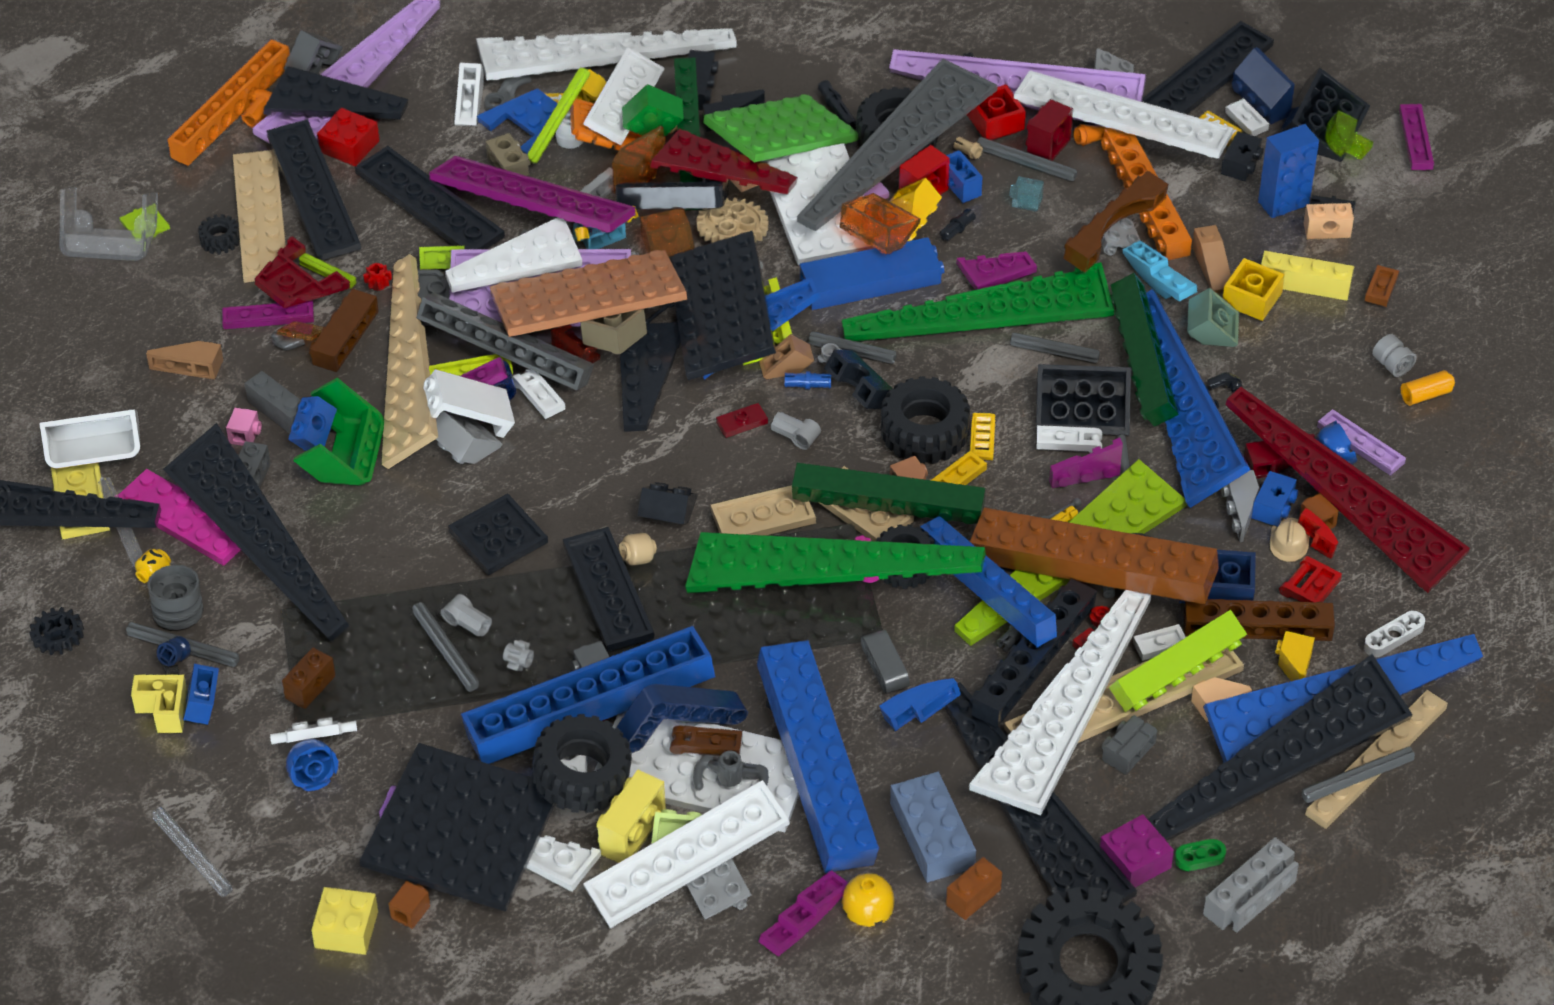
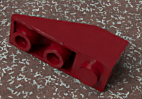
M1255 441L1245 445L1244 458L1250 469L1254 470L1256 479L1266 478L1269 471L1280 473L1290 466L1265 441Z

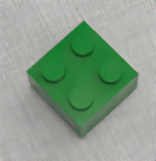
M646 84L622 107L623 128L653 141L660 142L684 120L683 99Z

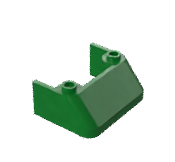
M335 378L311 392L312 397L318 396L337 408L331 426L337 432L332 452L322 444H318L294 457L293 461L322 483L362 486L372 479L384 430V418L370 403L339 378Z

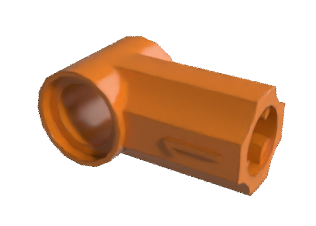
M261 88L254 92L252 103L241 115L242 121L247 126L253 128L266 117L264 115V107L273 92Z

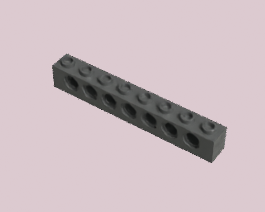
M432 293L422 298L417 319L575 390H579L588 384L594 366L593 363L528 334L508 337L503 323L437 293Z

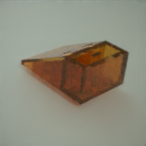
M662 126L621 147L612 161L614 194H616V184L650 182L651 179L656 177L658 169L651 168L650 166L651 160L664 147L666 142Z

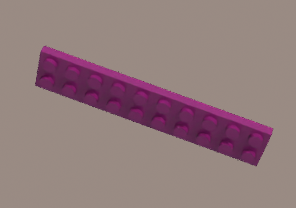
M459 156L452 157L429 172L430 180L439 182L441 185L456 187L458 190L473 192L475 195L487 196L496 201L510 203L512 206L528 208L530 211L545 213L547 216L562 218L567 222H576L584 227H593L606 233L614 231L617 227L635 216V207Z

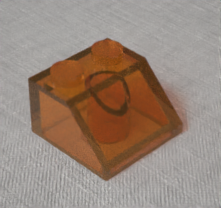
M674 209L640 217L641 237L648 253L654 250H665L669 257L695 248L690 224L684 209Z

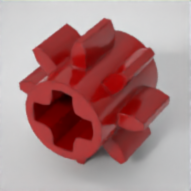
M374 263L366 267V273L363 274L364 283H368L369 289L372 288L376 291L383 290L386 286L389 287V280L392 279L391 271L387 270V265L381 263Z

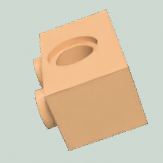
M1351 203L1306 205L1304 217L1306 239L1351 238L1354 221Z

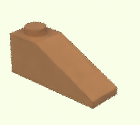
M1216 225L1194 228L1192 249L1209 288L1216 293H1221L1224 291V285L1231 277L1222 238Z
M203 341L152 349L146 353L149 369L214 380L223 362L221 344Z

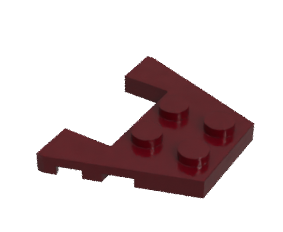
M293 236L287 240V245L284 248L278 250L275 259L272 262L269 261L254 278L255 285L283 308L350 288V281L337 271L321 281H317L305 272L293 260L305 254L306 248Z

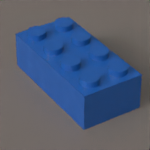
M1306 124L1267 137L1258 202L1271 218L1284 215L1310 204L1319 139Z

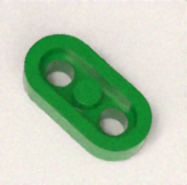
M1217 839L1184 844L1176 850L1175 863L1184 871L1218 866L1225 860L1226 847Z

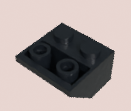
M650 483V486L642 488L638 516L687 524L689 523L698 494L691 493L692 488L678 486V488L673 487V489L668 488L669 484Z

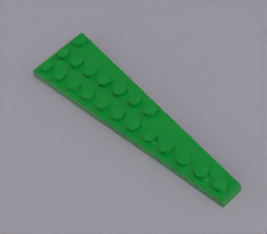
M1102 262L1095 263L1085 273L1078 268L1068 273L1059 271L1054 272V276L1046 278L1036 276L1033 277L1032 281L1028 282L1018 280L1008 284H1000L946 296L945 300L938 302L933 300L924 301V305L913 307L910 304L903 306L902 310L892 311L888 309L877 313L842 319V331L844 339L863 341L1114 316V307Z

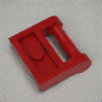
M1306 556L1300 562V567L1292 577L1279 587V592L1284 597H1292L1300 602H1323L1341 581L1342 573ZM1313 571L1302 587L1298 588L1297 585L1308 572Z

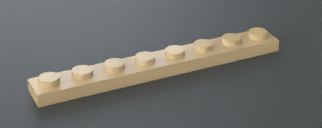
M1426 690L1409 707L1413 714L1412 718L1384 732L1344 772L1409 747L1446 710L1448 703ZM1381 774L1315 800L1306 809L1305 815L1327 829Z

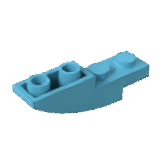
M1142 241L1135 242L1123 249V254L1135 271L1163 298L1167 299L1172 296L1176 300L1181 301L1197 293V285L1170 268L1166 257Z

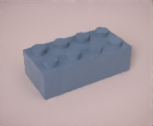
M939 771L891 785L890 804L927 883L965 872L975 864L976 849Z

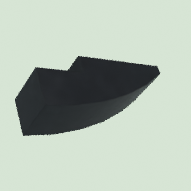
M764 89L723 95L722 102L703 104V121L704 115L712 114L716 111H727L732 108H743L752 104L765 103ZM704 124L706 132L713 131L706 124Z

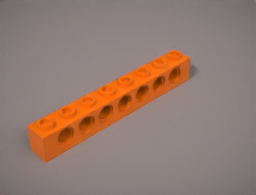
M271 39L168 138L171 158L189 166L252 103L253 94L258 88L267 90L284 73V67L290 55L289 46Z
M1104 128V137L1101 138V145L1103 150L1107 151L1111 165L1115 166L1118 178L1122 179L1124 188L1128 189L1135 178L1142 176L1146 171L1157 176L1134 134H1128L1113 128ZM1168 195L1153 211L1140 212L1141 222L1146 224L1149 237L1154 239L1158 253H1161L1168 260L1190 256L1192 239Z

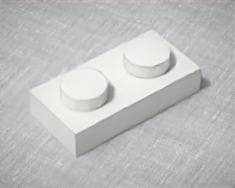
M1242 99L1226 106L1225 113L1247 134L1256 136L1269 129V123L1246 100Z
M1178 624L1133 636V644L1143 661L1154 658L1186 638Z

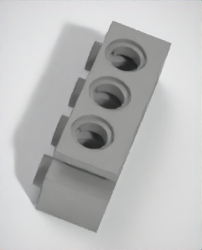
M1276 837L1206 896L1203 915L1222 930L1231 922H1234L1233 930L1237 933L1296 882L1299 864L1294 861L1295 852Z

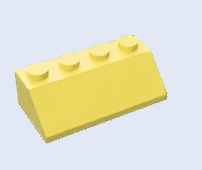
M1264 251L1261 265L1285 274L1284 290L1348 301L1354 266Z

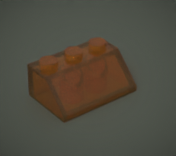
M872 193L842 204L839 228L848 232L849 235L861 239L865 244L875 247L881 253L890 254L903 248L920 224L921 219L879 195Z

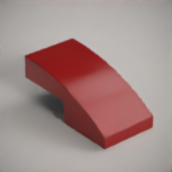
M1305 508L1300 515L1298 523L1303 526L1306 535L1313 538L1311 547L1331 559L1339 543L1330 528L1317 515Z

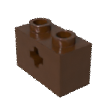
M312 648L282 680L285 699L306 709L336 676L333 658Z

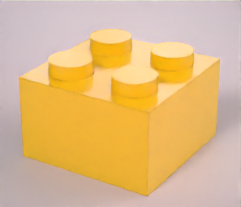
M1243 258L1224 285L1223 299L1237 311L1263 321L1282 294L1285 274Z

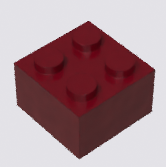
M1052 99L1045 105H1042L1037 115L1028 121L1026 127L1028 130V137L1025 143L1027 153L1053 161L1071 140L1073 108Z

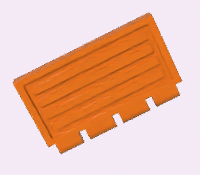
M575 99L570 108L571 134L575 135L576 140L591 143L594 140L595 145L610 149L614 145V150L630 154L634 150V155L650 158L655 151V141L629 131L622 145H619L585 126L583 123L595 103Z

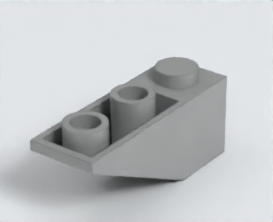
M1254 470L1248 471L1221 488L1222 496L1227 498V513L1232 515L1233 518L1232 530L1234 533H1237L1240 542L1244 541L1252 518L1254 501L1259 491Z

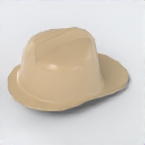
M1282 519L1278 527L1274 525L1272 527L1270 550L1279 560L1295 562L1302 559L1307 553L1310 536L1306 535L1305 529L1298 523L1299 519Z

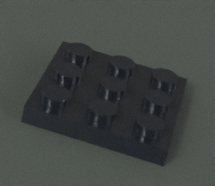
M508 493L448 525L449 533L488 576L548 543V536Z

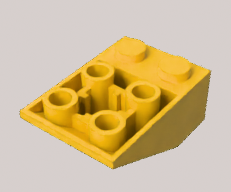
M926 178L899 189L887 203L882 236L883 246L914 239L917 235V229L927 222V216L938 208L937 203L942 197Z

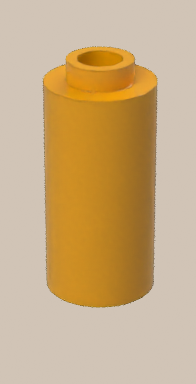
M1443 370L1403 383L1401 385L1402 398L1407 405L1411 406L1452 392L1455 381L1452 374Z

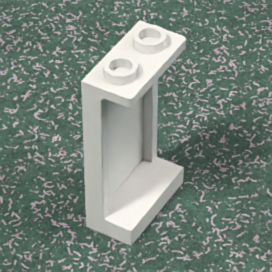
M436 369L424 382L423 388L430 414L433 418H437L442 411H448L488 422L493 425L495 436L504 438L515 423L506 389Z

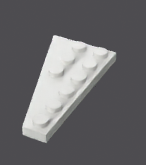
M557 217L446 270V279L453 293L582 266V257L566 221Z

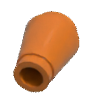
M1080 124L1074 129V140L1082 146L1099 141L1104 137V128L1106 127Z

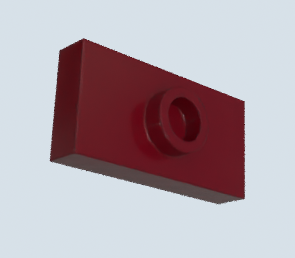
M756 403L716 417V423L725 438L768 424V417L760 404Z

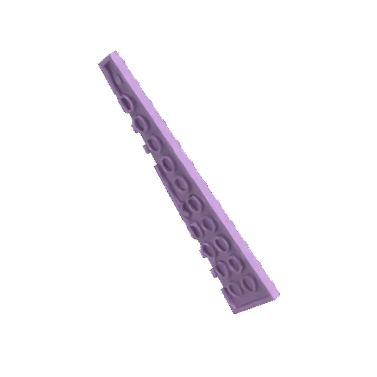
M893 50L890 71L892 73L923 80L943 58L997 84V87L1007 84L1013 94H1015L1028 72L1034 71L1142 102L1146 80L1145 74L903 50ZM1020 102V104L1024 107H1028L1035 110L1040 109L1039 107L1026 105ZM1072 117V119L1085 122L1081 119Z

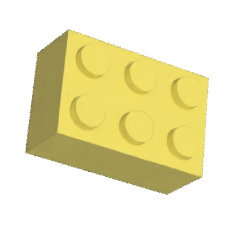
M637 770L632 778L629 777L626 780L622 792L619 796L616 795L612 799L606 814L603 813L597 821L598 843L602 856L620 863L637 853L653 830L655 812H661V810L666 809L664 781L640 770Z

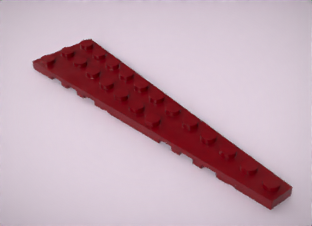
M1238 388L1227 398L1225 405L1427 593L1468 554L1470 547L1244 388Z

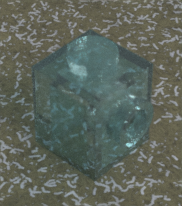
M1018 176L1016 184L1011 185L1009 197L1013 198L1012 207L1038 212L1043 198L1044 181Z

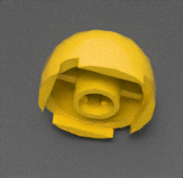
M864 873L857 875L848 882L843 893L842 907L847 913L849 920L858 925L868 927L875 926V923L881 920L883 922L888 920L893 913L894 894L891 885L883 877L873 873Z

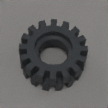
M215 214L212 219L210 216L207 217V222L205 220L201 221L198 233L201 247H204L206 252L210 251V254H214L217 251V255H221V251H224L226 254L229 253L228 249L233 251L235 246L239 245L238 223L231 216L228 215L225 218V214H221L220 217H217V214ZM217 233H225L220 236H214Z

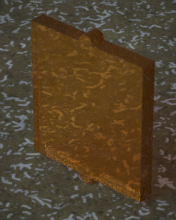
M293 321L278 329L277 334L312 341L320 336L323 327Z

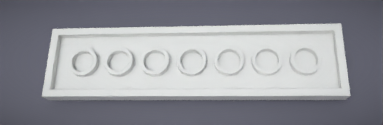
M762 780L585 882L584 887L609 928H612L790 824L789 819Z

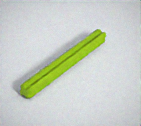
M580 67L528 152L527 155L531 162L538 163L589 78L590 72L587 69Z

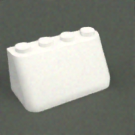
M135 409L40 423L45 460L53 468L132 458L140 451L138 412Z

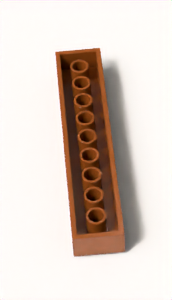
M985 507L970 540L975 547H985L986 556L999 567L1070 580L1072 578L1080 582L1206 604L1219 568L1218 554L1215 548Z

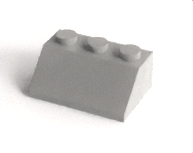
M442 411L436 418L438 430L437 445L453 454L452 458L460 464H464V462L475 464L502 446V443L473 418L448 411Z

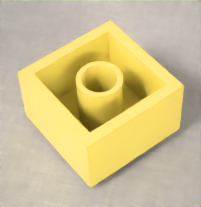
M324 887L312 927L315 948L366 955L378 914L375 893Z

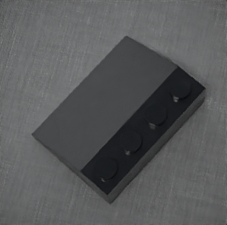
M1319 68L1306 80L1279 133L1306 124L1319 139L1317 155L1342 162L1370 105L1323 69Z
M1038 364L1036 433L1037 426L1099 428L1102 431V435L1129 436L1131 367Z

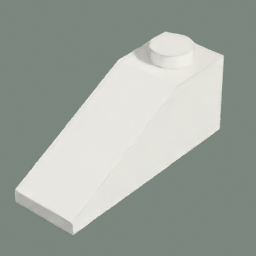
M460 63L455 125L477 126V116L479 115L484 81V71L481 64Z

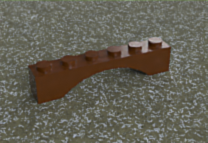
M1146 171L1142 176L1136 177L1132 185L1128 189L1124 188L1116 200H1111L1105 210L1101 213L1098 212L1088 225L1081 227L1074 238L1070 237L1064 245V259L1085 273L1099 260L1101 240L1108 229L1129 215L1153 211L1166 199L1169 184L1149 171Z

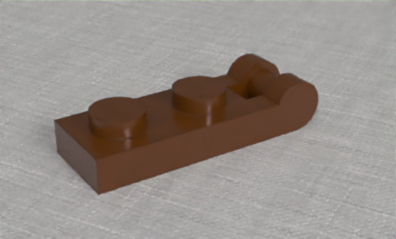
M681 725L674 726L672 730V737L674 739L670 743L669 750L676 755L683 754L684 752L722 755L726 751H735L740 755L743 731Z

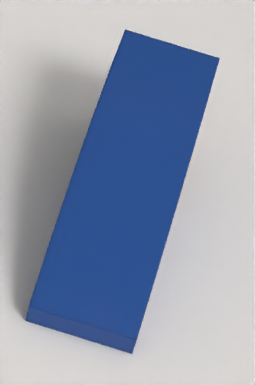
M954 678L938 680L908 689L890 698L879 707L884 719L897 731L915 717L920 723L924 722L960 696L961 693Z

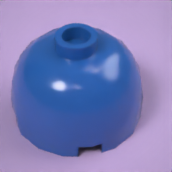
M1335 420L1318 432L1316 440L1350 464L1357 463L1355 451L1350 453L1351 442L1340 423H1337Z
M316 739L302 740L290 749L286 758V770L295 786L301 787L305 791L319 790L331 782L329 778L333 773H337L338 759L334 751L323 741Z

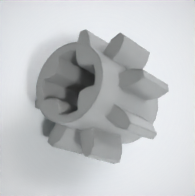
M515 640L514 644L509 643L506 646L503 659L508 662L507 668L522 671L523 667L528 668L531 665L534 651L529 649L530 643Z

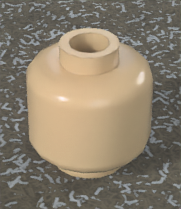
M646 533L627 535L619 544V552L623 561L631 566L651 562L657 551L655 541Z

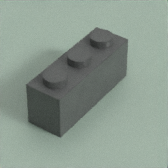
M261 371L244 383L247 400L290 434L291 426L294 423L301 400Z

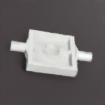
M332 717L317 719V724L308 725L307 721L292 723V728H288V730L282 733L270 734L272 745L283 742L290 743L357 731L356 721L341 723L333 721Z

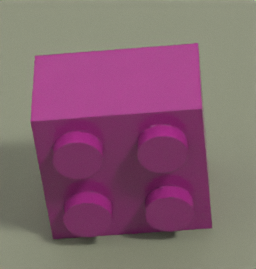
M1143 814L1101 836L1100 847L1134 887L1167 871L1172 866L1173 848Z

